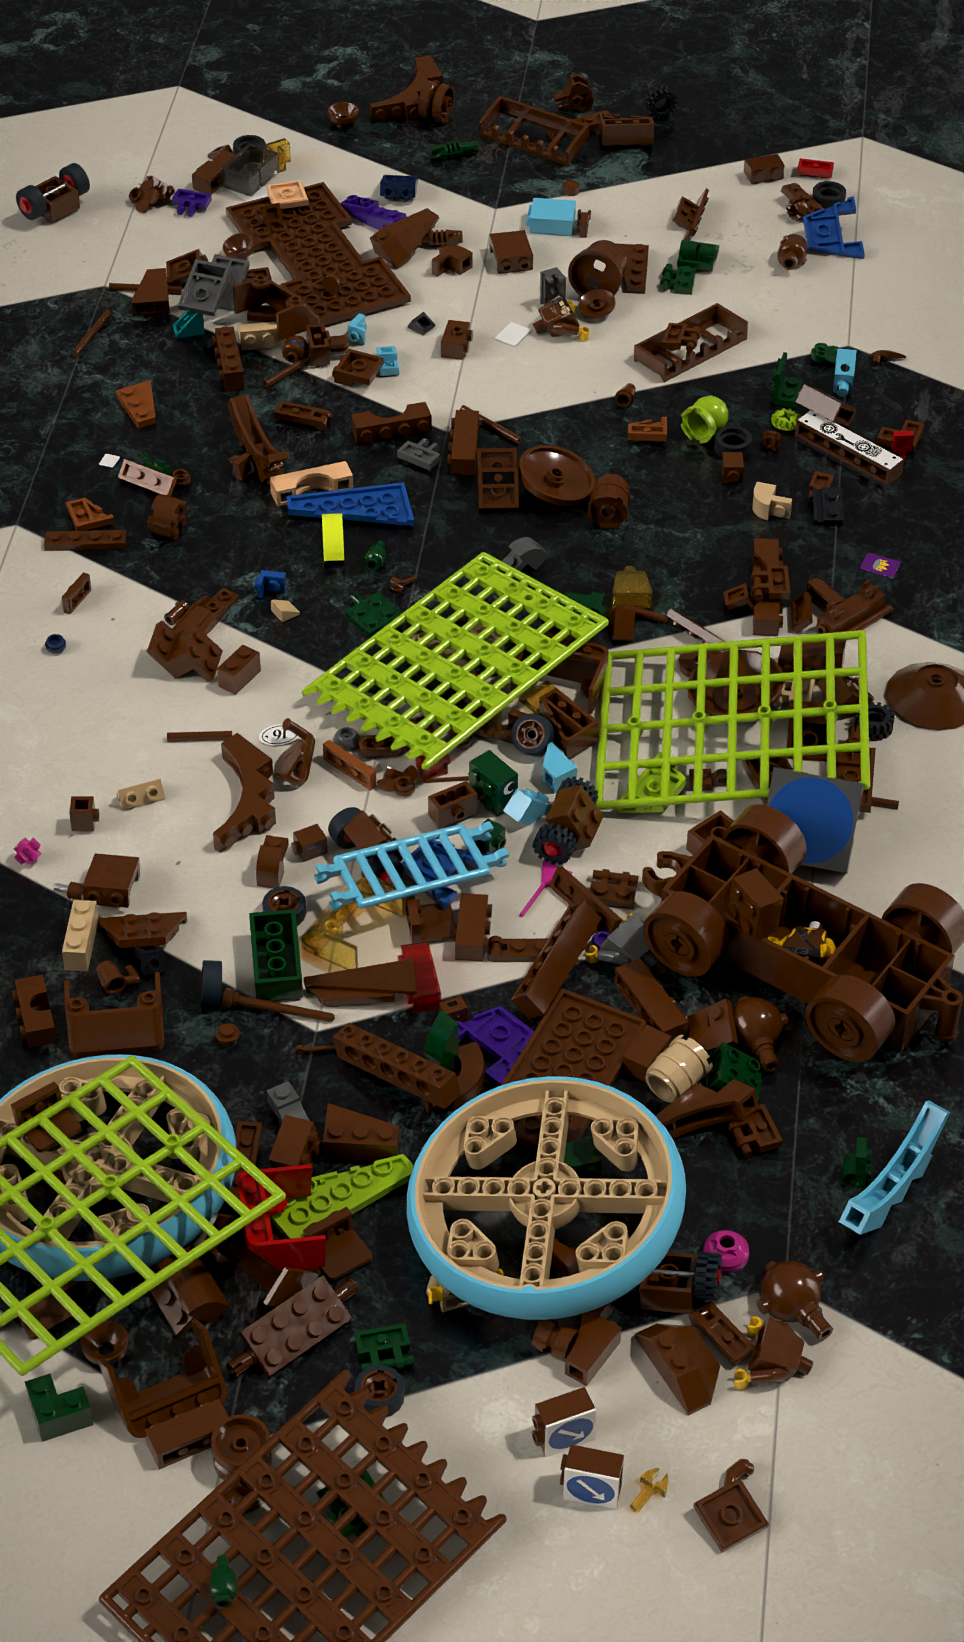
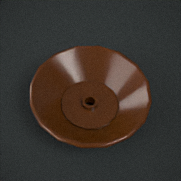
M739 649L738 677L761 675L762 653ZM730 651L721 652L706 659V679L729 678ZM770 657V674L783 673L781 667ZM698 666L692 671L688 681L697 680ZM784 682L770 683V705L779 697ZM761 684L738 685L737 714L758 712V708L761 706ZM729 686L706 688L705 713L710 716L728 715ZM697 689L687 690L688 698L696 707Z
M923 662L911 664L896 671L888 680L885 693L890 708L902 720L919 728L932 730L954 729L964 725V671L949 664Z

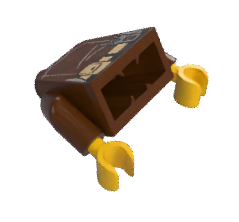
M563 293L539 308L538 312L542 319L533 323L537 334L548 329L552 337L565 333L579 334V339L582 341H588L590 337L587 326H582L579 329L580 325L574 314L576 306L570 300H566Z

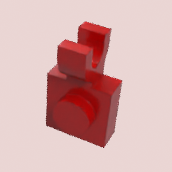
M893 431L892 451L895 452V455L903 458L905 463L906 451H912L914 433L913 431Z

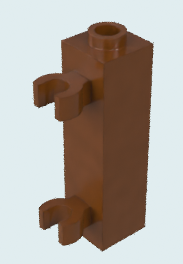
M868 579L862 583V590L836 606L834 600L827 604V611L817 618L816 632L818 634L844 632L882 609L886 595L879 591L878 585L874 587L870 585L871 580Z

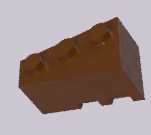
M328 1103L323 1137L324 1160L374 1163L377 1160L399 1155V1126Z

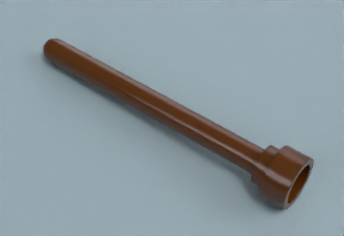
M226 988L223 995V1007L233 1008V1006L243 1005L326 1022H333L335 1020L333 1013L241 996L235 989Z

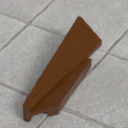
M407 959L304 977L306 992L314 994L324 1006L395 1002V993L417 994V972L414 960Z

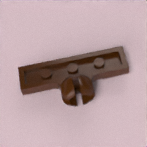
M791 183L782 186L781 192L790 200L789 204H792L786 208L787 214L791 219H803V216L823 208L799 184Z

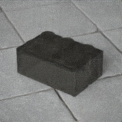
M249 143L220 169L222 187L247 196H253L260 187L264 186L280 171L279 153L266 148L262 150V147Z

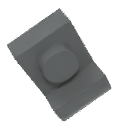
M523 537L509 545L512 551L502 562L520 572L527 564L537 570L550 555L535 540Z

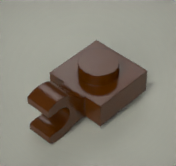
M579 209L577 230H580L581 238H587L591 210H588V213H581V209Z
M689 769L690 791H693L694 769ZM703 769L702 790H712V786H727V769H718L714 773H711V769Z

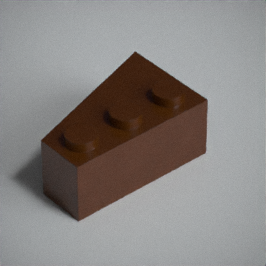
M599 112V135L602 146L614 147L615 145H622L628 147L635 144L641 146L654 144L653 118L633 115L630 118H620V114L610 117L604 116V113Z
M847 640L834 641L835 667L843 668ZM826 642L802 644V671L826 670ZM794 645L781 646L778 665L783 673L794 672Z
M554 688L540 697L539 715L551 722L555 733L554 741L568 759L598 741L599 721L561 691Z

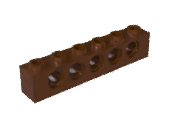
M347 1023L333 1036L338 1058L443 1109H446L461 1095L456 1073L353 1024Z

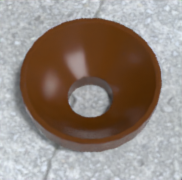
M338 102L328 108L329 119L339 127L350 126L357 120L359 115L358 107L349 102Z
M248 233L234 234L224 242L223 252L226 257L247 260L255 250V240Z
M106 1320L81 1337L83 1354L94 1364L99 1365L97 1359L100 1358L105 1359L109 1364H113L119 1361L128 1350V1333L121 1324L115 1321ZM103 1346L113 1347L114 1350L109 1355H101L98 1352Z

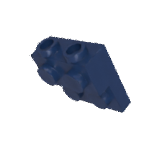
M383 175L380 181V196H384L385 199L402 197L403 200H412L417 194L418 176Z

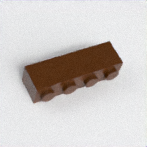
M456 410L455 418H451V429L454 430H450L448 466H451V474L475 475L479 411Z
M639 958L615 968V985L639 1017L648 1020L647 1025L672 1036L671 1042L679 1035H684L681 1039L687 1037L688 1017L677 1008L675 1000L668 996L663 984L655 979L649 966H645Z

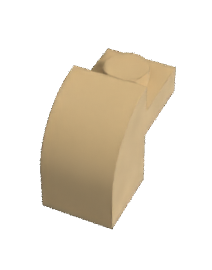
M756 482L753 493V512L764 520H768L769 515L789 519L792 499L775 496L776 485Z

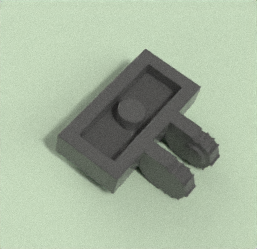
M422 439L418 444L407 441L397 450V457L431 470L441 460V454L438 453L440 446L437 443H433L428 447V439Z

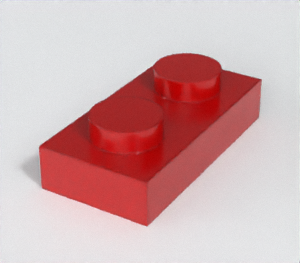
M800 158L797 174L832 178L834 162Z

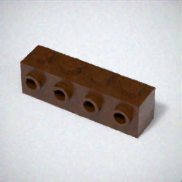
M234 326L215 328V336H212L215 358L217 359L220 382H224L225 392L244 390L243 369Z

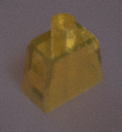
M627 566L624 568V571L616 572L612 608H622L623 604L638 608H651L652 589L645 571H636L635 567Z

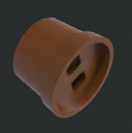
M599 240L592 243L570 262L568 278L572 288L581 297L594 289H604L615 295L619 290L627 268L626 255L621 247L614 242ZM595 260L605 263L604 271L594 268Z

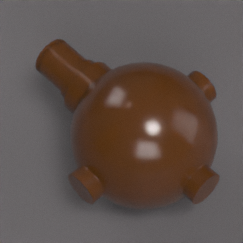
M742 997L732 1007L738 1044L735 1047L742 1051L753 1053L754 1057L760 1060L765 1072H773L779 1068L775 1050L776 1044L781 1038L783 1028L788 1027L786 1013L780 1014L779 1010L771 1002L763 998Z
M775 1261L767 1263L763 1268L765 1274L759 1287L760 1299L756 1302L759 1311L763 1315L768 1313L775 1319L783 1322H799L803 1327L809 1328L819 1340L828 1338L833 1332V1328L823 1317L822 1309L819 1306L821 1299L820 1284L824 1282L821 1272L818 1269L812 1270L807 1265L797 1261H782L777 1264Z

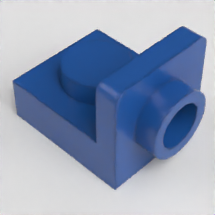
M261 570L259 578L255 579L254 586L255 590H258V598H263L265 591L285 593L287 588L286 573Z

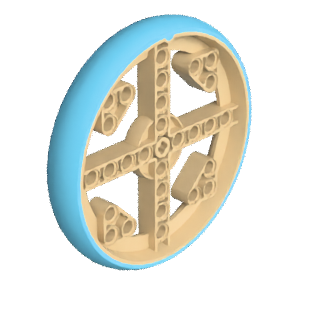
M101 1055L69 1061L34 1075L0 1099L1 1138L17 1128L10 1104L54 1081L59 1086L63 1099L129 1056H135L236 1148L233 1126L225 1108L215 1094L192 1074L177 1066L153 1058L136 1055ZM132 1067L110 1080L121 1091L130 1092L128 1098L137 1106L160 1093ZM102 1086L80 1099L96 1116L105 1112L107 1108L103 1093L107 1091ZM168 1100L165 1101V1102H167L168 1104H170V1105H172L173 1107H175V1106H174L171 1102H169ZM159 1104L152 1110L148 1111L146 1114L150 1118H152V1116L161 1104ZM71 1105L67 1107L78 1122L86 1120ZM121 1105L108 1125L129 1111ZM176 1107L167 1113L166 1119L170 1134H177L180 1137L196 1126ZM136 1119L115 1134L134 1151L132 1145L145 1126ZM97 1132L84 1135L77 1140H70L77 1146ZM205 1133L183 1146L211 1174H214L233 1161ZM25 1135L18 1138L45 1166L67 1152L60 1144H57L40 1153L33 1147ZM107 1139L84 1153L106 1175L113 1174L118 1177L134 1167ZM7 1145L0 1150V1174L14 1186L22 1181L18 1168L13 1164L1 1166L5 1154L18 1158L22 1157ZM76 1159L58 1169L62 1171L66 1181L65 1186L80 1201L103 1187ZM158 1164L151 1167L180 1195L203 1181L197 1174L191 1175ZM235 1172L220 1181L229 1191ZM143 1173L120 1187L122 1190H128L167 1203L171 1202ZM210 1188L189 1203L210 1222L213 1215L219 1212L225 1200ZM26 1191L22 1192L21 1195L28 1201ZM58 1194L43 1217L51 1216L54 1219L71 1208V1206ZM12 1199L0 1207V1227L16 1243L39 1229L36 1225L32 1231L20 1223L29 1217ZM137 1204L149 1216L151 1215L148 1206H146L145 1204ZM126 1208L98 1217L117 1237L140 1223ZM180 1208L157 1223L182 1248L203 1232ZM77 1215L56 1230L67 1240L82 1217ZM93 1227L95 1241H68L84 1258H87L108 1244ZM146 1230L125 1244L148 1267L163 1261L173 1254L149 1230ZM43 1238L24 1250L50 1278L55 1279L76 1265L53 1241H45ZM0 1242V1253H2L7 1248ZM117 1251L93 1266L106 1279L137 1272ZM13 1257L8 1261L11 1264L28 1271L16 1257ZM83 1272L71 1281L92 1280Z
M548 1076L515 1081L496 1087L468 1101L445 1119L429 1137L415 1162L407 1191L409 1232L421 1260L430 1273L446 1289L474 1307L505 1317L528 1320L558 1319L579 1315L604 1306L628 1293L640 1284L665 1257L676 1237L684 1213L686 1197L685 1172L679 1152L667 1129L650 1110L628 1094L602 1083L582 1078ZM542 1115L536 1161L521 1168L513 1178L450 1177L454 1167L464 1154L467 1164L472 1169H482L492 1163L516 1144L517 1137L513 1121ZM570 1115L594 1120L591 1124L594 1146L620 1170L626 1172L634 1170L639 1164V1157H641L648 1179L579 1178L576 1172L564 1163ZM443 1210L512 1211L516 1219L527 1227L520 1279L495 1273L499 1268L496 1247L471 1221L467 1219L455 1221L449 1233ZM579 1212L644 1213L640 1224L630 1238L628 1237L626 1225L615 1221L607 1224L580 1244L576 1249L580 1273L557 1279H549L555 1229L571 1222Z

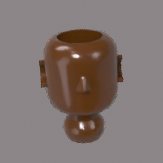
M797 234L783 237L777 252L778 261L783 268L792 270L806 263L808 252L806 240Z

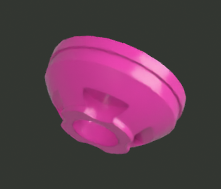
M721 1230L712 1233L706 1239L703 1247V1252L721 1254V1267L724 1273L738 1271L748 1262V1243L743 1236L734 1231ZM730 1239L734 1242V1246L725 1248L721 1246L720 1241Z

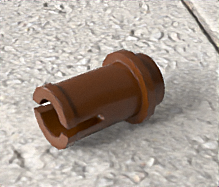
M184 600L177 601L175 607L164 615L165 621L170 625H174L189 610L190 606Z

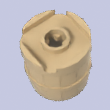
M684 1035L677 1036L670 1043V1046L656 1057V1060L646 1072L645 1079L649 1088L660 1099L670 1103L695 1083H698L713 1067L712 1063L709 1065L707 1062L709 1055L704 1048L691 1038L687 1040L681 1039Z

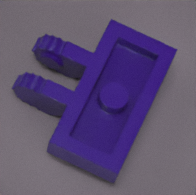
M178 189L172 197V204L178 205V215H182L185 212V208L189 207L188 216L190 217L194 216L196 209L206 210L212 201L211 194Z

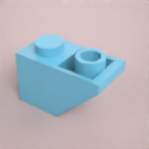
M551 742L547 746L543 762L542 781L554 793H557L563 780H566L567 777L572 779L573 776L577 778L578 769L576 764L570 761L564 755V752Z
M517 788L503 811L517 822L531 825L547 814L552 804L548 802L549 798L541 792L535 793L528 788L526 790Z

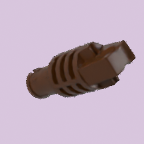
M446 229V231L441 230L440 232L438 230L435 232L431 230L429 234H425L421 245H429L431 247L436 245L438 247L439 245L445 246V244L463 243V234L459 230Z

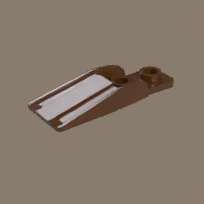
M223 588L212 598L207 595L203 596L189 608L172 630L177 634L195 624L207 635L228 612V609L239 600V595Z

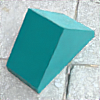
M186 311L173 324L176 337L183 338L205 334L203 314Z

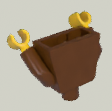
M753 1316L750 1319V1325H747V1334L751 1337H756L748 1370L751 1372L747 1374L744 1369H737L735 1371V1378H742V1380L734 1381L736 1389H746L749 1382L760 1384L788 1381L797 1371L805 1375L809 1374L813 1361L802 1356L804 1341L795 1334L786 1322L775 1321L770 1317L763 1323L757 1316Z

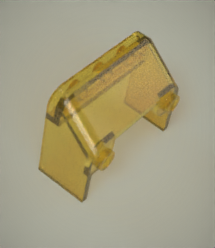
M366 877L355 881L364 899L376 896ZM377 878L385 893L396 890L394 885ZM345 886L339 892L343 893L349 890L347 886ZM405 898L375 905L402 918L405 915ZM356 903L344 905L336 911H332L329 905H327L301 937L302 948L346 970L358 968L357 946L340 939L343 934V924L358 908Z

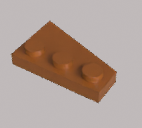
M151 380L115 391L116 398L138 429L156 423Z

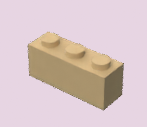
M73 900L62 949L65 970L88 971L99 918L96 901Z

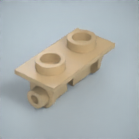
M161 778L119 789L117 798L121 802L122 810L165 799Z

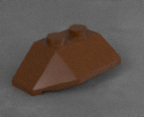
M656 1323L634 1334L635 1339L688 1415L711 1405L720 1371V1364L693 1326Z

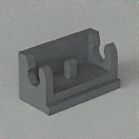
M557 267L541 271L540 303L545 305L549 300L554 299L561 293L566 298V277Z

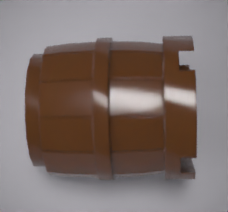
M617 474L603 475L596 480L591 491L588 515L592 522L594 520L601 528H617L627 519L630 501L629 486L621 476Z

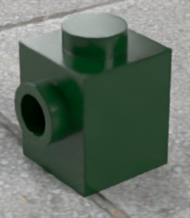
M489 818L483 823L490 821L494 827L493 831L489 832L491 840L482 841L480 839L474 841L481 854L484 855L487 852L494 853L502 849L506 844V828Z

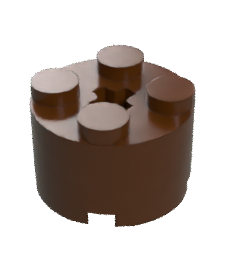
M158 494L151 507L154 510L152 516L149 515L147 530L176 540L179 535V528L184 527L187 516L184 515L188 504L187 501L165 494Z

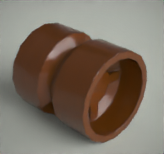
M553 1319L541 1320L532 1339V1348L545 1354L551 1351L552 1357L565 1362L566 1357L577 1340L579 1331L567 1325L559 1327V1322Z

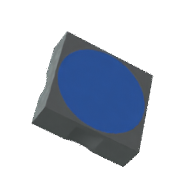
M779 767L773 768L767 806L773 807L787 815L802 832L806 841L807 853L800 865L848 873L856 822L865 783L818 776Z

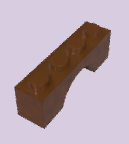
M426 402L408 404L402 414L391 418L379 417L370 411L351 414V430L357 444L432 431V415Z

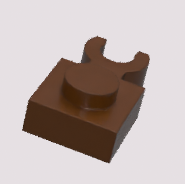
M818 471L814 472L809 485V502L812 501V488L831 487L834 475Z

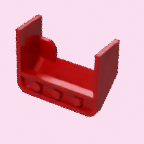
M311 1164L259 1169L285 1192L286 1198L244 1227L247 1247L280 1271H283L284 1267L296 1269L325 1267V1235L273 1240L269 1215L283 1213L287 1209V1198L311 1196ZM246 1171L238 1175L237 1191L239 1200L250 1210L272 1196Z

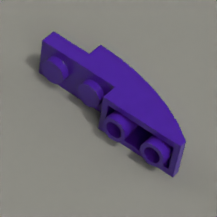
M350 195L341 202L343 208L354 218L378 230L407 217L406 213L379 207L378 201L358 197L357 195Z

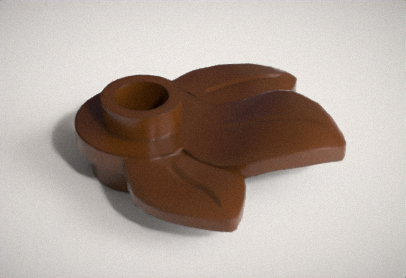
M153 179L144 181L140 188L135 187L129 193L131 202L139 212H147L149 204H154L160 197L159 191L153 189Z
M413 765L406 768L403 773L388 767L385 772V779L378 780L377 784L385 791L395 792L400 796H409L415 791V783L419 779V773Z

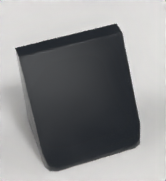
M422 312L407 327L421 335H425L436 325L425 312Z

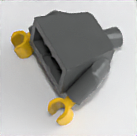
M636 913L628 914L627 920L621 918V925L605 939L599 947L600 950L595 945H591L589 953H584L586 962L591 964L599 960L622 966L640 958L645 966H649L651 969L658 962L650 953L651 950L644 937L643 925L645 921L641 920Z

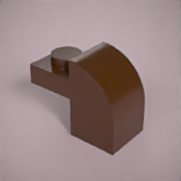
M447 245L439 248V255L432 259V275L436 277L449 269L461 275L473 268V252L457 245Z
M266 835L264 844L260 845L256 865L257 886L268 888L280 887L284 875L283 860L289 845L288 838Z

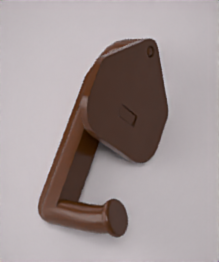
M286 718L282 724L283 730H289L301 739L280 755L275 765L274 775L292 785L299 786L309 777L315 748V738L310 732L291 721L290 718ZM295 767L298 768L296 775L292 773Z

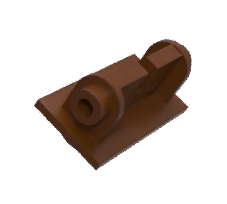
M147 176L145 178V181L154 180L153 189L159 191V200L165 203L167 200L172 202L170 197L175 193L173 186L162 182L154 176Z

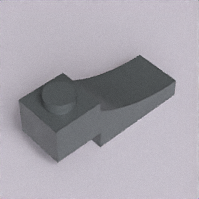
M289 1081L267 1090V1103L279 1119L280 1127L285 1115L310 1121L300 1102V1097Z

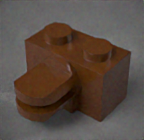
M324 324L305 325L311 366L330 365L331 354H341L348 351V338L345 335L330 336L329 330L326 331Z

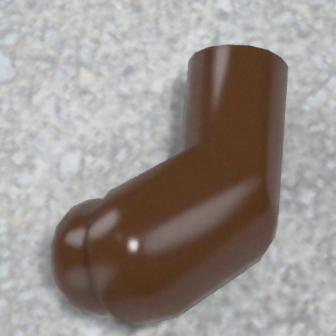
M739 1459L726 1470L724 1486L742 1475L745 1477L752 1475L754 1465L748 1459Z

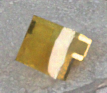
M283 138L265 144L267 164L276 173L285 171L286 163L291 162L290 143Z

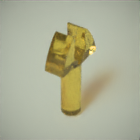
M659 1468L648 1470L640 1475V1482L645 1484V1487L630 1505L633 1512L638 1513L655 1493L665 1497L668 1487L667 1473L662 1481L655 1484L652 1483L658 1475Z

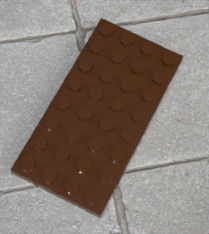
M561 988L500 1086L515 1081L550 1076L582 1078L612 1087L622 1070V1057L646 1024H648V1020ZM542 1115L513 1121L517 1137L516 1143L538 1151ZM570 1115L566 1143L579 1141L591 1119Z

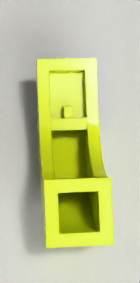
M342 513L322 514L324 561L344 560Z

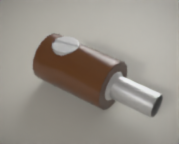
M70 882L69 885L55 883L54 891L67 893V897L70 899L84 900L82 883Z

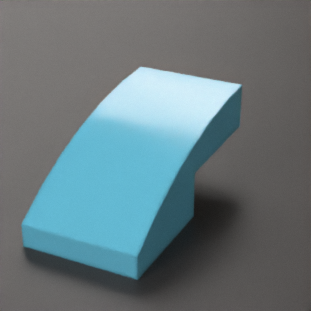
M395 346L376 347L377 356L384 358V364L380 369V376L399 375Z

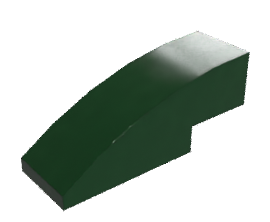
M442 1010L438 1013L428 1035L423 1058L452 1071L451 1060L459 1055V1024Z

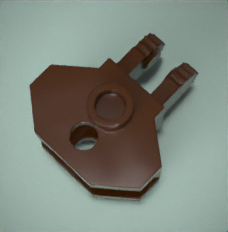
M578 74L571 76L568 85L564 87V91L555 94L553 97L555 102H560L557 108L561 111L571 107L572 110L577 109L585 113L591 110L594 103L587 79Z

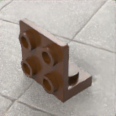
M415 895L405 897V913L412 944L456 938L457 930L451 904L446 909H443L437 903L421 905L420 900L415 899Z

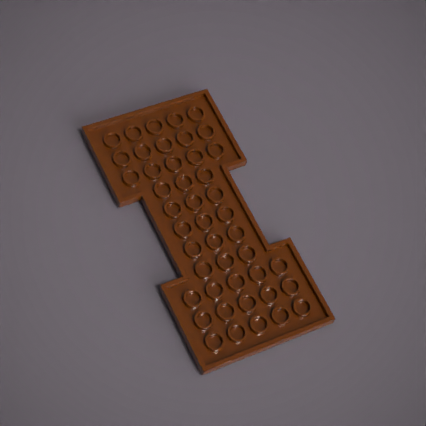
M324 182L304 187L309 205L281 209L283 221L264 224L261 206L271 204L269 196L226 207V214L240 233H248L253 236L256 246L255 250H261L266 247L272 249L293 278L292 281L281 283L280 286L307 302L320 315V324H334L346 319H352L359 313L366 315L411 302V295L383 258L377 257L364 261L340 230V228L352 225V218ZM330 273L337 275L341 280V287L335 293L327 292L322 286L323 278Z

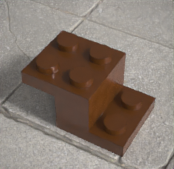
M517 448L477 449L479 508H519Z
M163 621L156 624L147 649V653L175 679L194 669L207 682L214 679L223 652L195 624L176 634Z

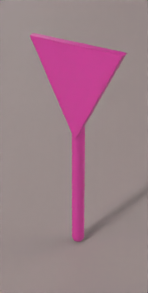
M543 860L542 884L521 911V917L525 915L542 890L549 886L558 866Z

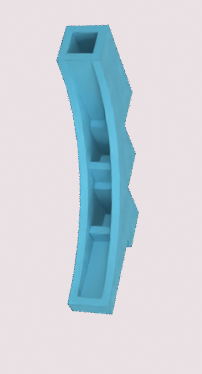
M931 1101L925 1102L911 1130L887 1166L864 1191L849 1199L839 1220L841 1224L860 1235L882 1227L891 1206L902 1202L912 1180L923 1176L931 1160V1152L950 1112Z

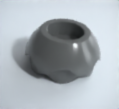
M344 727L335 733L333 743L340 745L346 751H352L358 747L360 735L355 729Z

